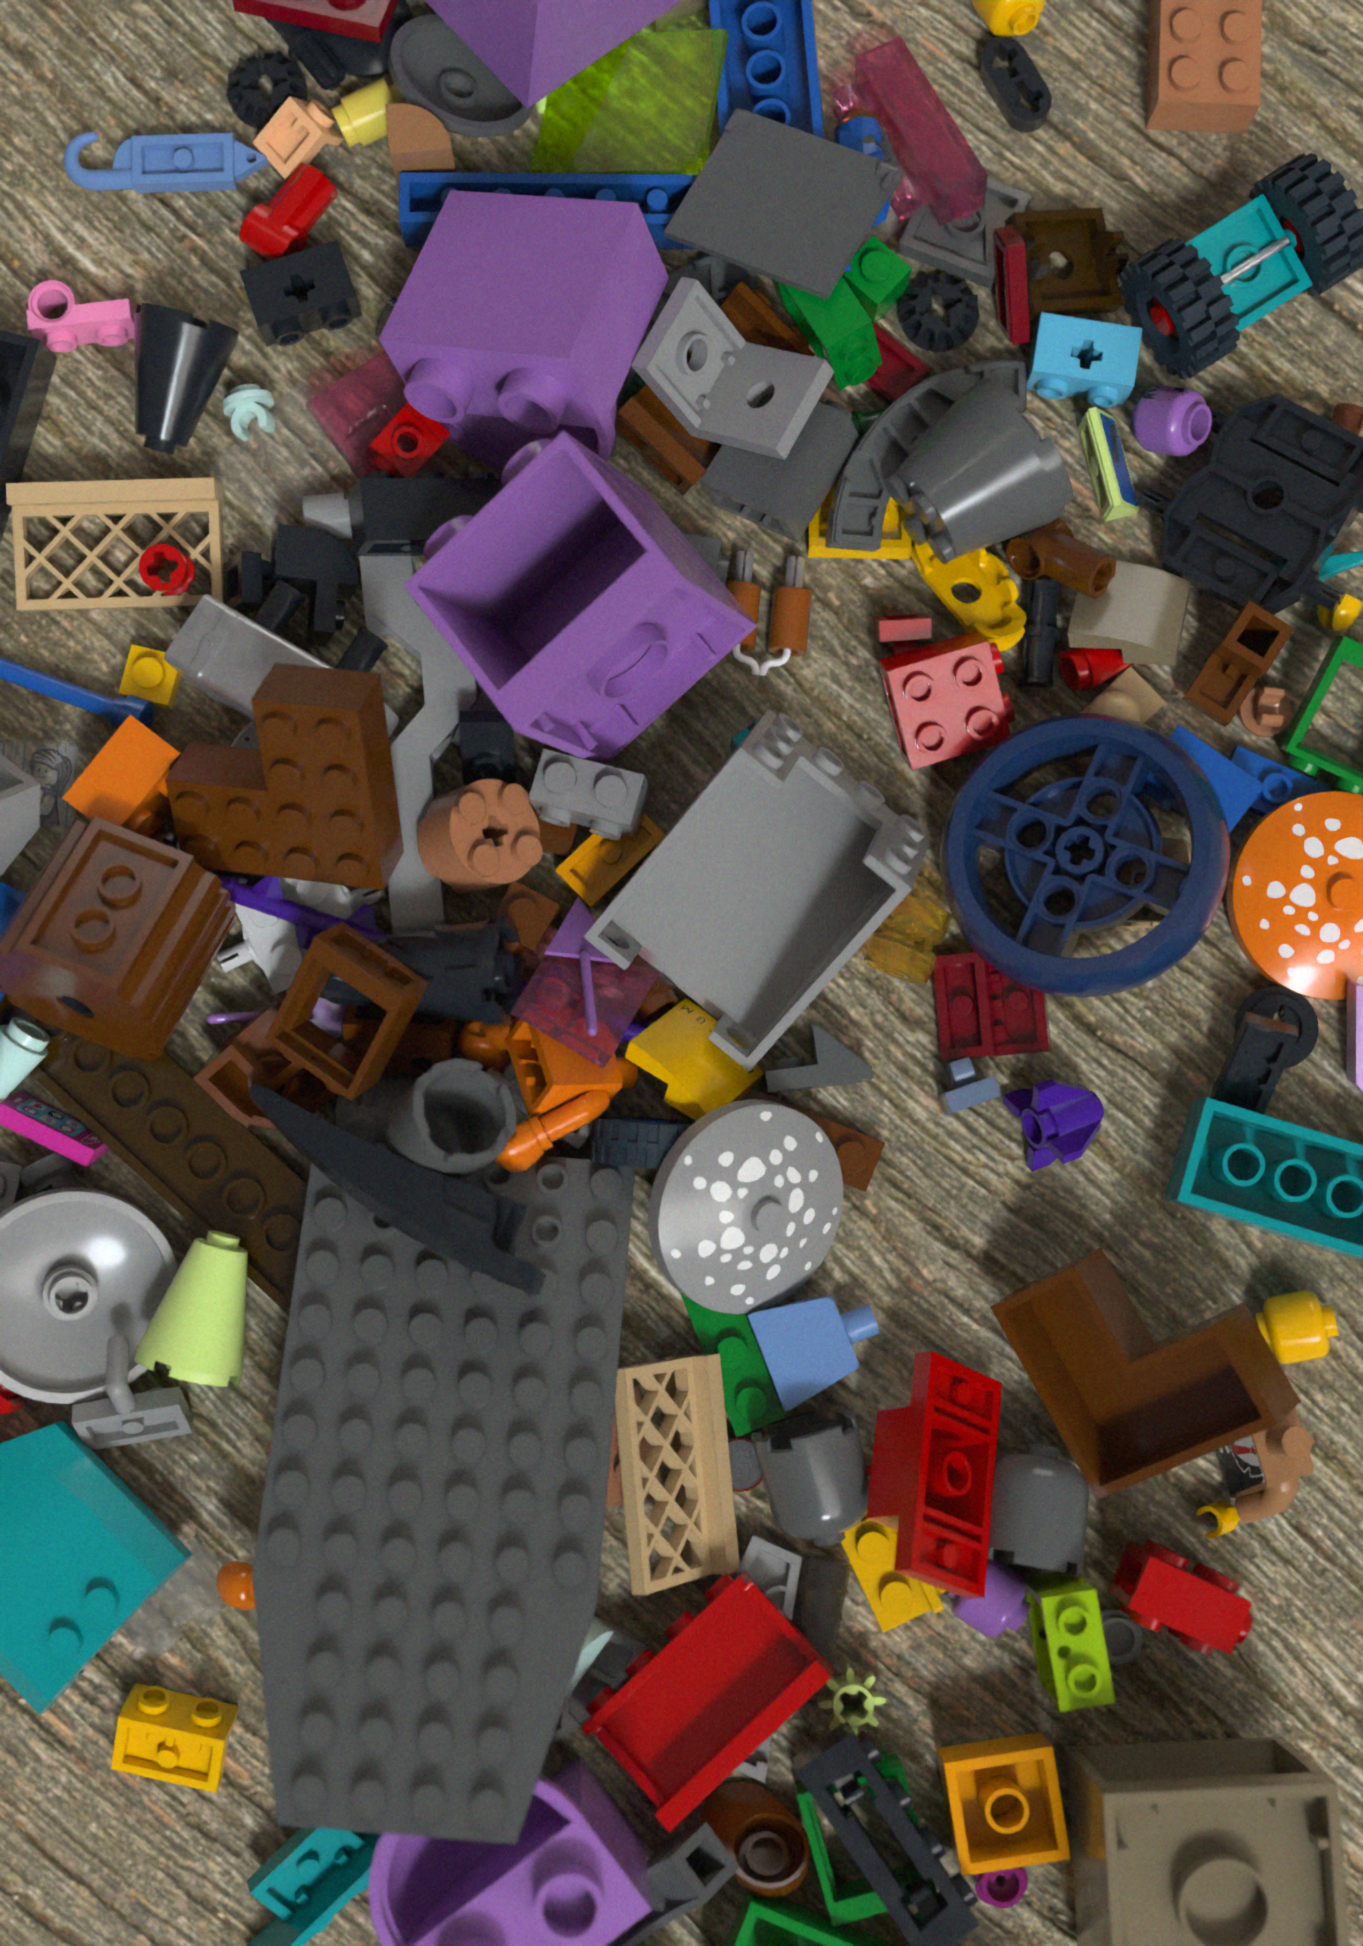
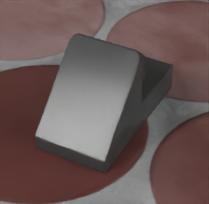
M813 1022L809 1025V1034L814 1065L805 1066L804 1057L780 1059L773 1061L774 1070L765 1071L763 1074L767 1095L866 1082L874 1078L870 1065Z

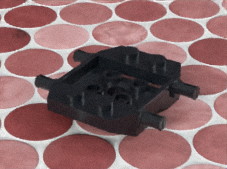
M1277 393L1237 406L1230 416L1208 406L1212 414L1210 431L1218 435L1214 439L1201 467L1186 480L1172 500L1148 486L1143 490L1144 495L1141 494L1137 501L1138 507H1142L1160 517L1162 522H1164L1163 569L1190 581V584L1238 611L1249 601H1252L1275 615L1297 603L1301 598L1304 600L1308 598L1334 613L1338 609V605L1341 604L1345 593L1318 580L1320 570L1358 514H1363V437ZM1264 489L1276 490L1283 497L1280 505L1270 510L1258 508L1254 504L1253 499L1258 492ZM1198 516L1209 520L1222 529L1286 562L1285 566L1281 569L1196 523V519Z

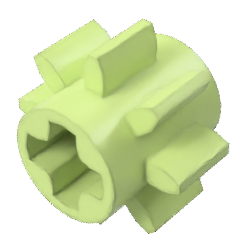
M847 1663L844 1668L845 1675L837 1679L832 1676L826 1682L830 1688L829 1695L818 1697L817 1703L823 1709L833 1708L834 1712L827 1721L828 1727L831 1730L837 1728L840 1723L843 1724L847 1721L857 1735L859 1732L858 1726L866 1722L875 1727L879 1725L873 1713L874 1705L886 1703L884 1693L869 1691V1688L876 1679L872 1671L865 1673L860 1678L854 1675L850 1663ZM860 1690L859 1696L862 1705L858 1709L848 1705L843 1710L841 1694L846 1691L853 1696Z

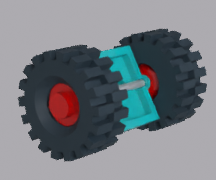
M1305 153L1296 156L1257 181L1249 193V197L1252 200L1186 243L1180 238L1175 240L1173 237L1169 238L1123 268V272L1120 273L1119 277L1123 285L1119 288L1120 295L1127 300L1123 304L1126 314L1132 316L1134 321L1131 325L1133 327L1143 328L1142 337L1144 340L1142 343L1147 350L1151 349L1155 353L1154 360L1160 366L1166 364L1168 373L1173 376L1178 374L1179 379H1191L1234 351L1238 346L1236 342L1240 340V331L1299 293L1307 290L1308 296L1320 295L1363 267V208H1357L1354 200L1358 197L1352 188L1347 190L1343 185L1345 181L1344 176L1339 171L1334 174L1331 172V163L1325 159L1318 162L1317 155L1312 153L1306 156Z

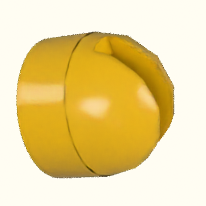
M1345 594L1341 604L1338 605V609L1334 613L1318 604L1316 612L1318 621L1324 628H1329L1332 625L1334 631H1343L1351 627L1355 622L1363 603L1355 597Z

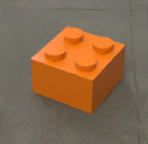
M129 715L62 798L91 821L95 816L155 840L158 833L164 831L166 825L163 821L171 812L165 778L181 756V753L132 715Z

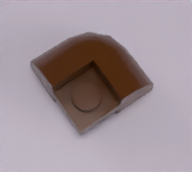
M277 998L245 1026L241 1025L208 1057L193 1077L231 1117L247 1128L249 1124L267 1129L276 1128L249 1098L248 1093L252 1084L269 1088L312 1114L337 1094L328 1089L324 1081L300 1064L286 1059L281 1050L265 1040L282 1004Z

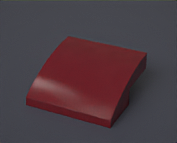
M976 952L932 956L941 1057L943 1061L960 1060L968 1056L970 1059L1052 1051L1046 993L1027 988L1010 980L992 968Z

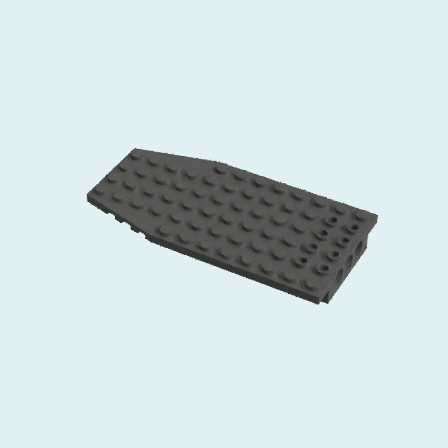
M372 1143L384 1150H387L385 1143ZM541 1156L527 1170L515 1173L501 1168L493 1160L462 1181L483 1188L494 1199H496L497 1195L506 1196L528 1206L516 1236L515 1257L535 1265L547 1275L540 1294L530 1295L513 1286L497 1282L486 1274L473 1271L405 1235L354 1200L311 1163L252 1570L276 1824L517 1844L552 1736L554 1735L571 1680L597 1608L636 1167L601 1164L587 1159Z

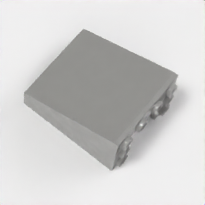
M770 709L760 718L583 936L624 971L638 954L718 1020L708 1039L748 1072L912 890L930 843L925 838L926 833L918 822L906 814H902L899 817L884 804L885 798L877 788L864 780L858 783L843 770L845 766L836 754L825 747L817 749L802 736L804 734L803 729L796 721L784 713L776 715ZM607 936L612 938L620 947L612 943ZM730 1036L733 1037L734 1039H736V1040L742 1045V1047H740L739 1045H737V1044L730 1038Z

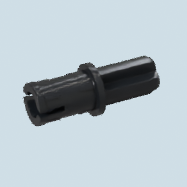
M265 18L267 23L275 29L289 47L288 54L290 58L294 61H300L321 89L334 91L339 87L340 83L346 78V72L322 42L323 34L320 30Z

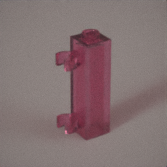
M901 36L856 56L855 84L844 85L833 92V97L839 105L833 109V114L839 124L843 125L848 120L865 116L869 112L878 121L881 128H885L892 149L908 174V177L901 179L893 193L895 198L890 201V207L898 220L911 217L923 205L928 206L939 226L954 219H965L974 214L981 206L985 205L988 174Z

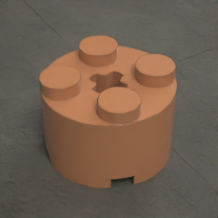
M482 779L434 798L427 806L430 808L426 813L425 819L419 822L417 829L418 851L426 870L434 879L440 878L452 887L449 888L450 890L460 894L481 892L516 881L524 876L532 866L538 864L543 853L538 820L529 803L527 791L517 783L508 784L497 779Z

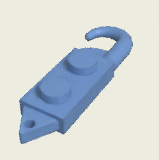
M96 132L81 133L70 141L65 148L63 156L65 172L71 181L81 188L93 191L135 190L136 193L237 190L238 182L268 165L265 155L236 141L233 133L131 136V139L125 140L118 147L114 156L113 169L90 170L80 165L78 160L79 153L87 144L96 142L98 134ZM251 159H256L253 163L249 162Z

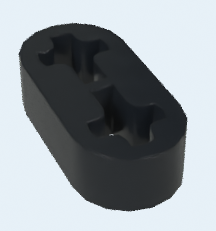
M1010 37L992 39L986 44L981 55L978 72L980 79L1004 119L1013 129L1026 133L1036 131L1044 125L1052 105L1050 90L1024 47L1017 40ZM998 56L1002 62L1012 61L1009 74L1002 66L993 68L995 57ZM1021 95L1027 103L1034 101L1038 103L1035 113L1032 114L1028 108L1018 109Z

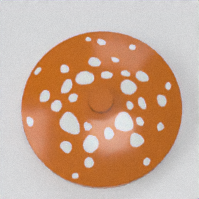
M1339 791L1319 792L1301 796L1277 806L1255 823L1246 834L1235 853L1230 867L1226 895L1227 911L1234 937L1248 961L1266 979L1277 986L1285 987L1307 998L1343 1000L1347 999V981H1354L1363 986V795Z

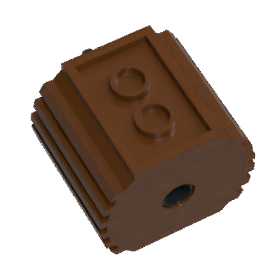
M95 816L91 823L76 820L67 828L0 937V992L8 994L7 999L14 1006L24 1009L38 1020L129 1057H142L149 1061L155 1060L157 1056L162 1054L237 918L235 902L230 901L231 894L229 890L221 887L222 881L215 874L205 871L198 865L193 855L180 851L176 832L171 830L167 832L162 831L153 840Z

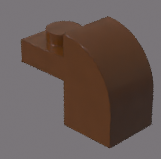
M1249 601L1223 632L1181 700L1226 727L1232 721L1256 681L1267 673L1295 628L1252 601Z

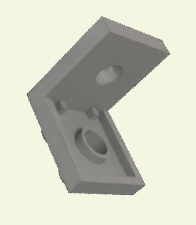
M681 277L631 364V367L691 436L782 460L786 459L835 372L826 359L746 342L697 279ZM688 348H689V353H690V355H691V358H690L689 362L687 363V359H686V358H687V351H688ZM774 393L772 399L766 405L757 408L759 401L763 397Z

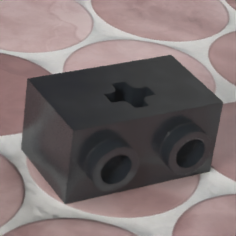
M337 240L239 271L258 329L266 346L273 344L278 346L292 345L302 340L304 334L323 328L326 330H338L348 326L354 318L363 316ZM307 294L308 300L299 303L298 296Z

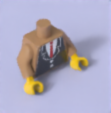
M1296 1408L1277 1425L1216 1450L1230 1498L1236 1499L1234 1505L1220 1500L1198 1509L1197 1516L1211 1512L1218 1520V1528L1205 1533L1206 1537L1216 1538L1234 1530L1239 1520L1244 1524L1281 1513L1291 1505L1300 1488L1298 1477L1312 1473L1314 1467L1309 1453L1312 1447L1311 1436L1307 1430L1301 1427Z

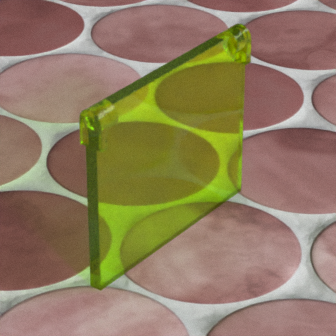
M727 30L635 33L548 94L539 142L535 144L531 166L532 173L699 175L708 160L710 151L708 144L729 38Z

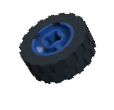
M626 1116L598 1117L592 1120L590 1161L616 1166L660 1168L664 1158L677 1139L696 1121Z

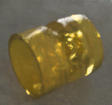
M907 894L881 923L884 926V930L874 933L863 962L897 979L926 986L937 959L932 948L943 943L953 916L935 904ZM903 938L913 942L911 948L901 945Z

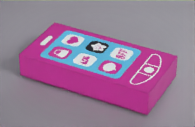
M23 1091L0 1102L1 1125L85 1167L108 1153L109 1147L79 1119Z

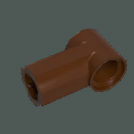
M1060 518L1016 536L1007 544L1006 548L1009 565L1021 578L1035 580L1041 575H1045L1093 599H1097L1106 592L1116 572V559L1111 558L1109 554L1075 539L1071 529Z

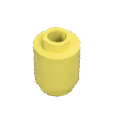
M381 78L340 98L342 104L331 110L349 148L360 142L364 147L388 135L385 104L406 103L395 84L388 87L384 78Z

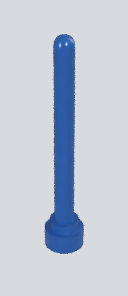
M0 657V679L108 718L109 724L116 727V731L129 715H132L147 728L151 724L154 713V704L151 701L135 695H129L127 698L119 696L117 699H113Z

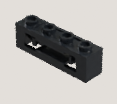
M846 1721L793 1758L796 1773L910 1945L951 1946L979 1926V1922L972 1909V1906L979 1902L961 1872L959 1871L951 1877L940 1861V1858L946 1855L947 1852L931 1827L927 1824L919 1829L908 1813L910 1809L915 1807V1804L899 1779L895 1777L887 1782L876 1764L884 1758L869 1734L864 1729L856 1735ZM857 1770L861 1771L870 1785L868 1790L873 1803L921 1873L920 1876L905 1885L910 1900L919 1910L915 1915L902 1898L904 1892L898 1876L850 1806L865 1795L861 1783L853 1774ZM832 1783L836 1785L846 1802L844 1805H840L828 1785ZM929 1876H931L940 1890L935 1896L925 1881Z

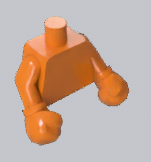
M529 1005L522 1016L511 1017L512 1022H514L511 1025L488 1026L483 1025L482 1022L468 1021L463 1025L458 1033V1049L465 1060L476 1061L486 1070L492 1067L496 1071H500L507 1064L509 1056L511 1057L529 1116L528 1121L526 1120L516 1125V1131L509 1138L505 1150L494 1160L498 1166L513 1173L527 1170L542 1156L544 1150L553 1147V1141L603 1115L607 1111L609 1103L620 1089L628 1090L635 1085L638 1076L637 1065L625 1057L615 1056L607 1029L601 1024L597 1023V1034L590 1036L587 1033L586 1020L573 1017L557 1007L543 1009Z

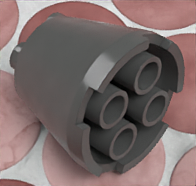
M983 378L964 391L894 474L885 480L887 491L894 501L903 507L908 516L902 520V524L909 537L918 546L927 542L934 555L943 564L1049 524L1065 513V505L1073 500V490L1068 472L1050 436L1042 440L1034 425L1019 413L1024 409V402L1007 386L992 378Z

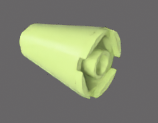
M209 1230L206 1238L194 1239L136 1348L134 1356L136 1363L153 1371L155 1361L164 1363L170 1369L169 1377L192 1383L228 1387L230 1379L235 1385L240 1384L244 1361L248 1251L238 1246L239 1237Z

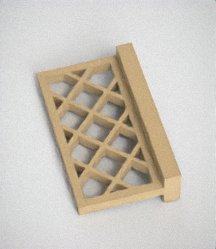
M216 478L6 483V501L8 505L12 506L17 611L196 607L204 595H191L187 591L179 596H164L163 592L156 591L152 596H139L126 584L139 569V561L147 548L155 544H162L170 535L191 553L189 557L193 563L198 560L211 572L212 594L210 596L224 603L221 505H224V487ZM177 514L169 523L159 516ZM189 514H208L209 534L196 548H193L175 529ZM138 515H150L164 528L144 550L124 532ZM108 516L124 517L116 525ZM73 517L66 526L57 518ZM86 517H99L112 529L93 551L73 534V531ZM47 518L60 530L58 535L41 553L28 541L27 519ZM118 537H121L139 554L120 576L99 558ZM67 538L88 556L68 578L48 560ZM209 546L210 563L202 556ZM28 551L36 557L30 565ZM94 563L114 581L100 598H89L75 585ZM44 565L63 584L49 599L30 600L29 579ZM164 569L158 571L164 579L171 581L170 574ZM122 588L130 597L113 596ZM69 590L78 597L62 599Z
M720 1353L676 1355L665 1357V1360L618 1368L615 1409L632 1595H647L708 1575H724L726 1572L731 1574L740 1571ZM635 1378L646 1390L639 1407L636 1405L634 1398L633 1379ZM666 1385L668 1386V1394L664 1390ZM657 1405L665 1414L659 1430L650 1422ZM642 1437L651 1445L644 1463L641 1461L639 1453V1443ZM671 1440L673 1441V1449L669 1445ZM662 1460L670 1468L663 1486L655 1478ZM648 1492L656 1501L649 1519L645 1516L644 1499ZM676 1495L678 1496V1504L674 1501ZM667 1515L675 1523L668 1542L660 1533ZM654 1548L661 1556V1559L653 1577H651L649 1556ZM681 1551H683V1560L679 1556Z

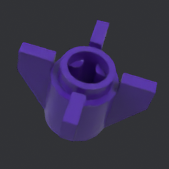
M1051 1078L1035 1084L1033 1089L1021 1088L1003 1095V1104L1017 1118L1021 1117L1023 1132L1031 1144L1028 1146L1026 1166L1032 1172L1050 1165L1057 1158L1063 1164L1080 1158L1101 1128V1120L1104 1115L1102 1103L1099 1097L1084 1085Z

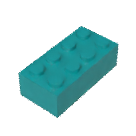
M1208 1097L1192 1100L1164 1201L1363 1262V1145Z

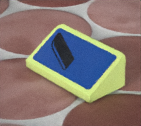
M1097 407L1088 408L1078 426V431L1101 519H1104L1105 522L1135 515L1139 512V507L1137 506V499L1117 423L1112 415Z

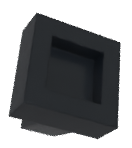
M240 551L223 564L224 604L243 615L249 612H257L269 595L262 588V579L269 580L270 562L261 559V553Z

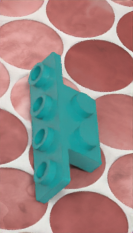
M301 1827L247 1879L250 1894L278 1915L247 1946H303L315 1934L322 1932L341 1908L356 1894H360L368 1888L372 1860L381 1833Z

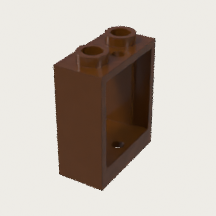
M340 922L314 936L265 1040L281 1050L286 1059L300 1064L324 1081L328 1089L345 1096L351 1101L378 1083L429 982L350 926ZM332 972L388 1011L364 1059L308 1020Z

